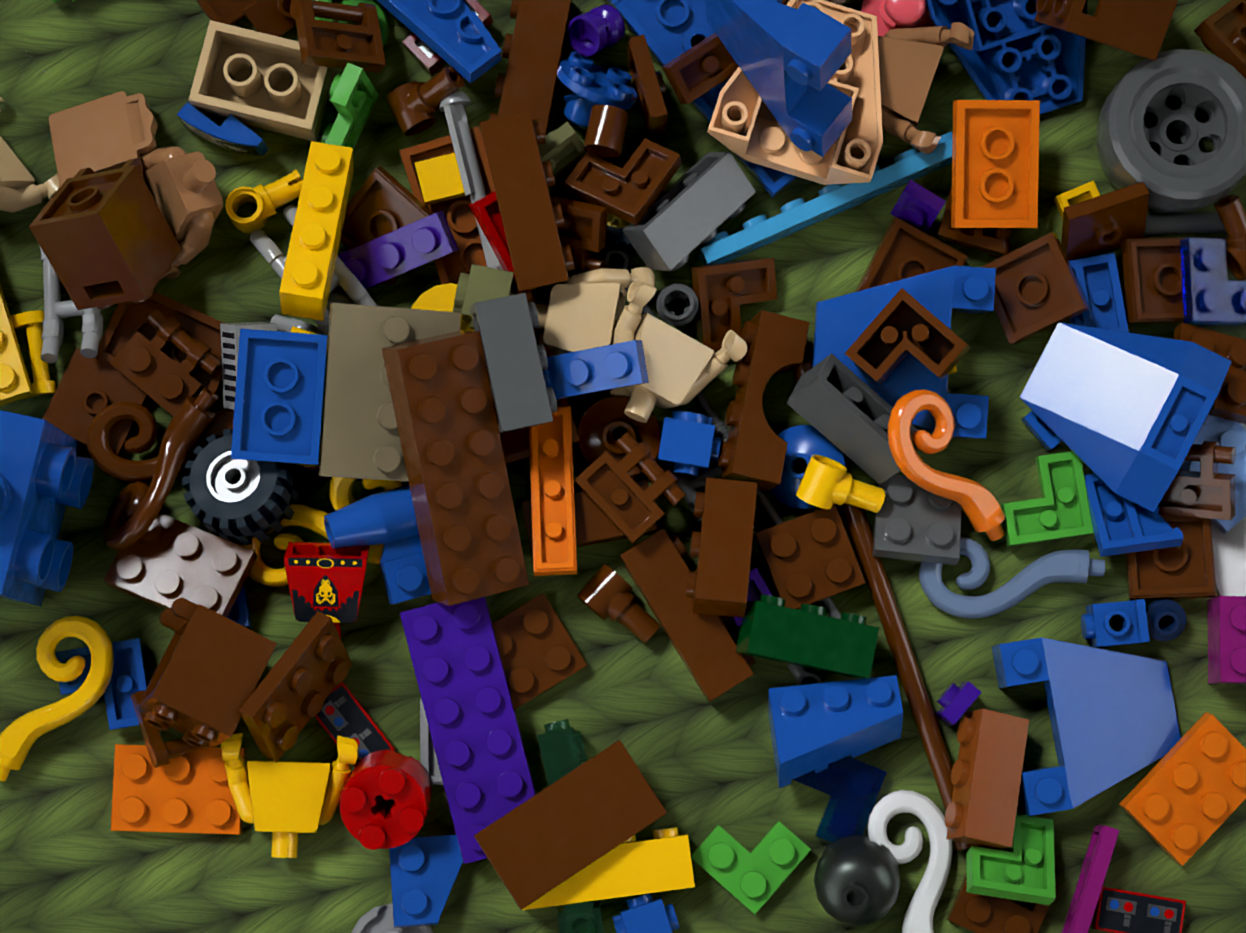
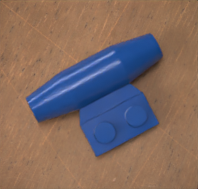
M409 485L371 494L324 516L326 534L333 549L384 544L379 564L390 604L431 594Z

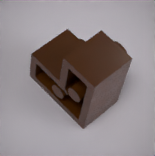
M901 288L844 354L876 382L883 384L909 353L943 380L971 347Z

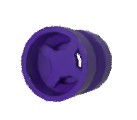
M607 4L600 5L588 13L574 17L567 27V36L571 46L580 55L586 57L597 54L604 48L619 43L625 34L623 17L617 9Z

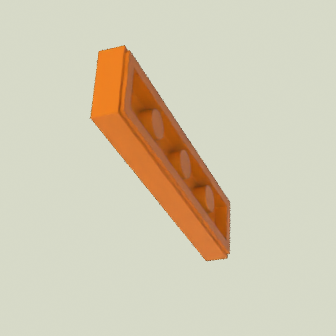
M571 406L557 407V412L552 413V422L529 427L534 576L578 574Z

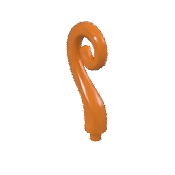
M926 389L914 390L903 395L897 400L891 410L887 428L890 452L900 471L909 480L926 491L957 502L976 532H986L990 541L1002 538L1005 532L1001 523L1005 519V514L994 495L976 481L931 468L923 462L913 446L914 443L925 454H935L943 451L949 445L955 429L954 415L949 404L939 394ZM920 411H929L935 420V429L932 435L925 430H915L912 433L911 440L910 431L913 419Z

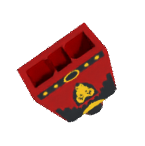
M288 543L284 556V566L294 615L297 621L309 622L317 611L331 617L341 638V623L357 621L370 545L333 549L330 543Z

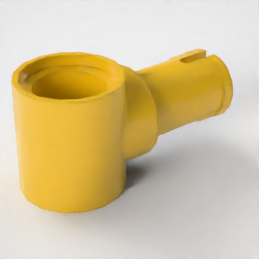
M295 169L292 173L264 187L262 184H259L254 188L245 186L235 188L226 199L225 207L227 214L238 230L244 233H253L255 230L263 228L267 219L277 213L275 209L299 197L303 180L297 169ZM253 202L257 204V210L251 217L241 218L237 216V210L243 203Z
M813 454L800 482L796 496L806 503L823 509H831L833 503L840 506L845 503L878 513L885 500V490L852 479V475L847 473V468L841 463L825 456Z

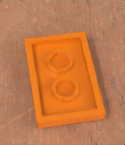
M953 101L951 228H1038L1040 101Z
M1205 712L1119 805L1176 863L1183 866L1246 799V748L1213 714Z
M115 744L110 831L242 834L243 820L239 816L229 788L225 770L226 761L222 759L221 747H207L206 750L200 749L169 759V764L155 768L149 757L146 745ZM241 748L240 756L244 760H246V748Z

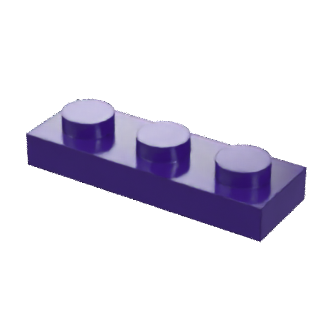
M440 211L343 252L338 256L363 287L368 289L456 252L459 249L443 211Z

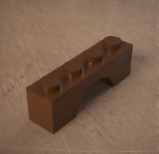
M764 310L757 313L750 321L745 322L740 337L747 344V352L743 360L737 362L732 382L733 385L737 386L735 401L729 403L725 416V425L730 426L727 442L724 441L720 447L717 462L718 466L722 467L720 479L757 482V489L769 491L780 485L788 443L776 435L766 421L762 406L763 392L772 375L789 372L803 362L810 322Z

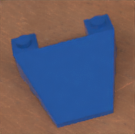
M705 0L707 22L787 136L801 150H812L823 157L852 121V98L827 84L852 53L851 28L817 8L804 3L798 9L781 4L783 0Z
M954 265L817 302L812 368L832 353L892 407H894L899 398L911 391L926 389L935 392L946 400L953 412L955 429L952 438H986L989 396L947 393L948 374L941 380L911 353L906 356L884 383L880 384L844 353L901 288L908 292L950 330L952 312L982 314L994 311L996 268ZM923 410L917 413L912 421V425L918 430H925L932 435L935 429V420L929 411Z
M1042 637L992 646L999 688L1044 682L1058 766L1022 771L1018 798L1021 815L1032 816L1073 809L1165 756L1181 739L1167 661Z

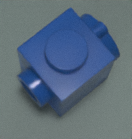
M673 411L671 418L665 417L657 464L674 467V474L687 477H698L699 471L707 472L709 462H718L721 438L714 437L715 425H712L713 418L686 411Z
M651 893L627 899L628 908L620 910V915L612 917L617 933H673L672 931L680 929L673 904L664 906L662 898L652 899Z

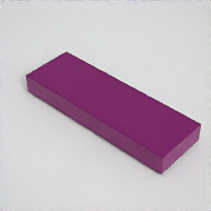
M1097 824L1094 826L1061 933H1088L1120 830L1106 825Z

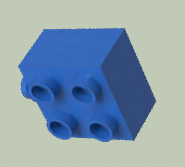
M0 410V598L41 607L45 590L61 592L68 580L73 560V543L59 540L58 537L66 506L81 509L86 503L92 484L94 463L90 458L79 456L81 442L48 421Z

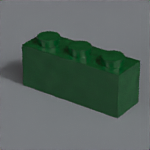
M760 595L759 601L747 602L745 617L742 618L736 647L737 653L853 678L870 679L879 627L866 625L867 617L842 612L840 619L825 616L826 608L810 604H801L800 610L785 607L786 599L769 595Z

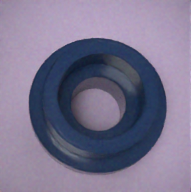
M1159 599L1152 602L1146 608L1148 630L1152 638L1159 641H1169L1178 637L1184 630L1186 614L1177 602L1171 599ZM1163 616H1172L1170 625L1166 627L1159 626V620Z

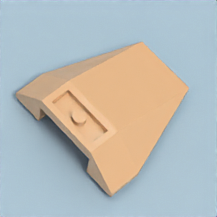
M790 0L786 4L787 6L798 9L802 3L813 6L851 28L852 53L827 84L852 98V121L823 157L812 150H801L787 136L745 74L738 67L719 93L707 132L740 158L754 164L823 185L869 183L872 180L883 143L877 16L825 0Z

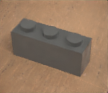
M708 152L655 200L637 226L630 223L622 231L648 268L672 272L682 267L689 260L688 254L693 249L713 239L718 233L716 228L726 219L733 218L741 213L746 207L744 202L756 191L730 152Z
M526 293L476 302L469 308L474 331H480L499 433L552 422V413L557 412V402L553 388L546 387L543 370L548 369V361L543 344L537 345L533 328L539 327V320L534 302L528 303Z
M832 353L800 377L787 401L789 406L878 484H882L900 471L892 457L888 444L887 428L893 408ZM911 425V431H910V433H911V440H912V433H913L915 430H918V429L915 428L913 425ZM913 443V446H914V448H915V450H916V452H917V451H918V448H917V447L915 446V444Z

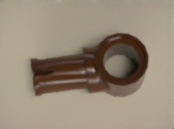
M447 66L426 83L409 82L391 91L385 99L404 136H412L431 127L437 121L434 113L439 110L440 102L445 97L461 89L464 86V79L454 68Z
M594 105L590 112L583 145L584 150L602 159L619 157L625 136L628 113L611 105Z
M1232 194L1218 200L1214 204V208L1228 235L1225 239L1228 247L1222 251L1223 259L1230 272L1238 280L1244 281L1246 280V212L1239 196Z
M603 564L576 595L603 620L609 618L613 622L616 619L643 643H646L661 626L633 600L635 596L630 592L633 588L606 564Z

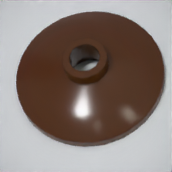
M609 396L593 403L582 416L577 432L580 439L578 445L585 460L591 465L605 451L617 463L626 456L616 445L620 437L615 434L614 429L618 426L625 427L639 444L644 442L651 450L649 455L655 460L659 453L662 435L659 422L653 412H651L648 421L643 423L628 417L624 413L630 397ZM636 466L628 475L639 474L642 471Z

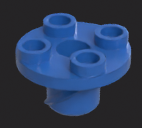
M571 52L568 59L561 61L557 70L559 80L572 90L570 95L563 98L566 104L564 115L571 123L580 128L587 129L591 108L594 105H611L623 110L633 107L637 93L629 84L632 76L628 72L618 67H609L607 70L593 64L594 61L590 57L580 55L578 52Z

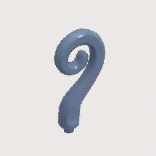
M960 537V555L968 557L972 567L969 572L963 573L956 578V584L963 590H973L980 587L986 581L990 573V562L988 554L980 544L972 539ZM1070 549L1051 552L1030 563L995 591L981 596H963L950 591L942 580L941 573L944 564L921 562L919 580L923 592L938 609L955 617L978 619L990 617L1017 605L1047 584H1086L1088 576L1103 577L1105 573V560L1089 559L1088 550Z

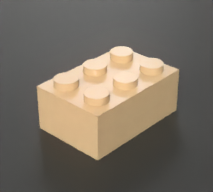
M210 20L188 100L193 107L207 116L226 120L231 114L244 125L317 142L336 68L302 64L299 41Z

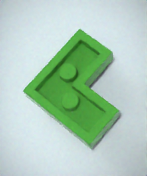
M347 63L343 73H338L331 84L330 101L337 110L338 115L334 124L330 123L324 130L321 143L354 149L379 94L363 68Z
M1073 451L1041 455L1035 458L1042 498L1003 503L1001 505L1005 514L1003 523L1007 547L1085 536L1094 533L1082 460Z
M1016 814L1012 847L1007 848V851L971 846L966 853L967 893L1050 906L1056 899L1053 820Z
M780 821L773 825L751 852L746 850L722 827L717 825L692 853L691 858L752 913L756 914L811 849Z

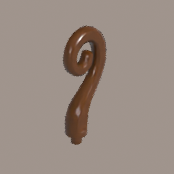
M204 388L197 398L187 396L164 434L150 486L144 482L136 481L130 483L118 494L108 511L103 527V539L108 547L117 551L127 549L148 530L156 519L188 454L205 428L215 418L214 412L210 409L218 399L214 392Z
M122 401L104 407L96 414L88 429L86 445L90 457L99 469L115 479L131 483L136 481L151 482L158 456L148 460H128L122 458L111 448L109 437L112 427L117 422L126 419L133 420L139 426V434L128 439L124 443V448L130 454H142L149 451L158 437V426L155 417L148 408L135 402ZM227 409L215 413V418L196 441L181 469L186 466L188 460L194 461L196 459L193 451L198 445L204 448L209 444L206 438L213 434L220 438L223 437L222 430L230 428L233 430L234 410Z

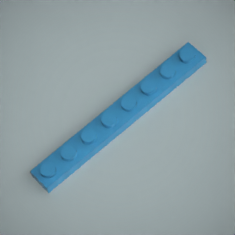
M953 132L942 135L935 150L930 154L918 153L917 149L913 148L894 158L895 164L883 169L876 165L872 180L869 183H851L844 186L842 184L828 185L818 191L819 197L806 203L803 198L793 200L780 208L782 213L769 219L765 215L754 217L742 225L744 230L729 236L727 231L716 234L700 250L699 258L703 266L730 262L901 187L910 180H917L951 165Z

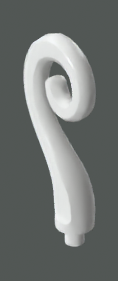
M911 790L894 791L884 796L874 806L869 816L868 838L869 841L876 842L880 846L881 843L890 849L898 864H905L911 862L921 852L923 846L922 833L918 827H909L905 831V841L903 844L894 845L887 837L886 828L888 822L900 813H911L922 821L929 837L930 856L923 878L905 913L902 933H934L933 916L949 875L953 853L952 841L946 839L948 827L945 825V817L932 800Z

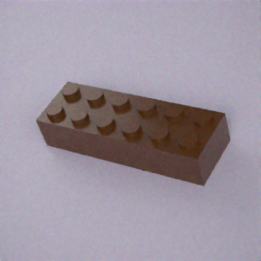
M460 330L382 348L432 600L451 606L529 585L480 331Z

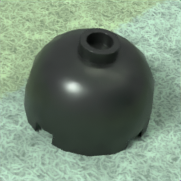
M861 835L842 837L828 845L818 860L814 875L817 899L826 913L839 922L854 926L872 924L884 917L895 904L901 883L899 865L890 849L882 843L880 846L876 842L869 841L868 837Z

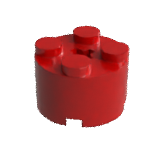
M379 750L366 755L352 770L340 795V814L345 827L354 838L360 841L362 846L371 850L395 848L409 842L422 828L430 807L432 783L429 774L418 760L411 756L407 757L396 753L394 750ZM393 799L394 802L389 803L387 800Z

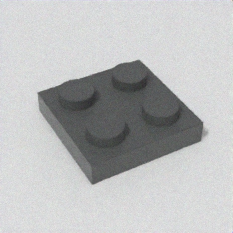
M893 475L882 484L876 483V487L885 490V500L880 511L875 513L872 556L957 565L960 559L961 506L953 500L926 491L904 475Z

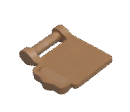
M120 91L53 113L48 119L59 188L66 179L73 178L80 169L91 168L94 173L119 169L123 167L127 160L140 159L139 154L148 153L157 147L155 134L158 129V123L150 111L146 98L140 93L127 96L124 91ZM142 172L141 176L146 183L144 173Z

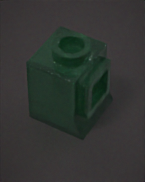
M569 719L545 724V733L537 735L548 785H551L580 766L581 762L587 761L581 732L574 733L573 726L570 727Z
M600 900L557 906L560 933H604Z

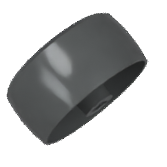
M1170 50L1158 53L1156 61L1147 58L1133 66L1115 83L1102 105L1097 123V152L1101 167L1110 183L1118 190L1144 182L1150 193L1148 210L1158 213H1185L1202 209L1229 194L1246 175V79L1229 63L1215 55L1198 50ZM1173 96L1179 99L1180 109L1170 110L1166 106V98ZM1204 109L1207 111L1209 121L1206 123L1198 122L1194 116L1195 110ZM1144 114H1150L1154 117L1156 121L1155 127L1146 128L1143 120ZM1166 131H1169V135L1173 132L1179 135L1180 139L1176 144L1168 139ZM1207 139L1212 142L1213 151L1203 153L1198 147L1199 141ZM1183 157L1187 160L1188 165H1178L1173 162Z

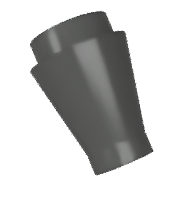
M672 284L665 287L658 295L656 301L657 312L661 319L675 326L690 322L697 314L699 306L695 292L683 284ZM677 304L685 306L682 315H675L671 308Z

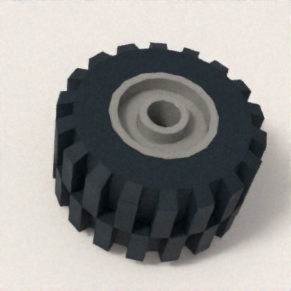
M232 428L222 430L223 437L217 438L213 434L206 438L209 444L204 448L198 445L193 451L196 459L194 461H187L185 470L190 476L182 477V486L187 491L183 494L186 503L192 508L191 511L213 535L221 536V538L234 543L238 539L242 545H251L252 538L254 537L260 542L269 539L267 535L269 531L280 532L284 528L281 525V521L284 518L291 520L294 515V511L290 506L291 504H298L300 497L295 490L300 487L299 479L294 473L296 470L291 463L231 459L233 430Z

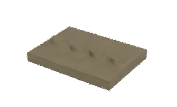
M330 303L319 476L408 482L382 348L460 331V312Z

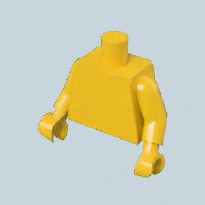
M243 733L233 734L231 738L221 743L222 759L226 761L225 770L229 788L240 818L246 823L254 824L255 831L272 832L271 857L297 858L298 833H316L318 825L327 824L332 820L340 802V795L352 771L350 764H356L358 754L357 741L352 738L337 736L338 758L332 762L331 767L329 762L277 761L276 763L263 760H247L246 765L245 760L240 756Z

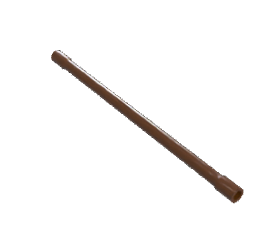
M813 361L802 363L792 369L796 383H798L802 375L812 368ZM845 455L847 473H850L852 475L847 457ZM843 503L841 508L946 813L948 805L952 802L954 785L951 782V771L953 766L881 557L872 556L873 533L865 510ZM954 841L957 851L973 846Z

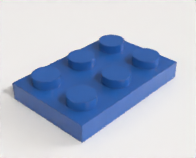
M240 329L231 459L319 465L328 335Z

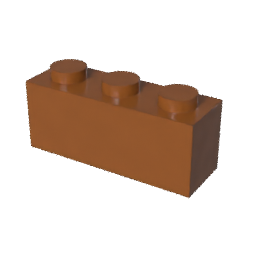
M983 708L964 713V718L960 721L957 730V739L960 742L958 760L954 763L951 771V782L954 785L952 802L948 805L945 813V825L948 827L947 840L990 849L1012 847L1029 726L1028 719Z

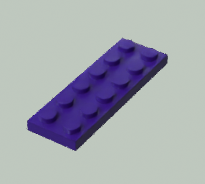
M481 597L451 606L437 602L400 612L464 864L487 858L473 835L536 795L486 598Z

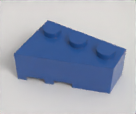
M897 675L768 688V718L779 789L790 785L792 779L811 771L818 773L828 769V764L851 755L854 758L901 738L903 708Z

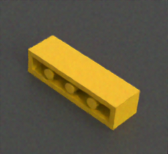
M314 141L310 143L279 290L281 314L324 321L354 174L353 148Z
M678 827L652 830V839L636 841V837L633 835L522 910L693 888L695 884L688 835H679Z

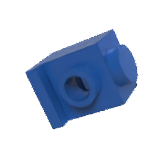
M1145 599L1086 606V614L1081 615L1083 638L1085 640L1089 639L1090 647L1094 648L1150 642ZM1113 615L1121 619L1122 628L1118 632L1112 630L1109 625V620Z

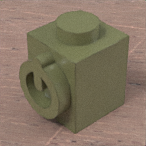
M472 264L470 274L462 272L460 274L453 312H460L462 321L469 322L468 327L474 330L469 307L476 302L516 295L512 293L514 272Z

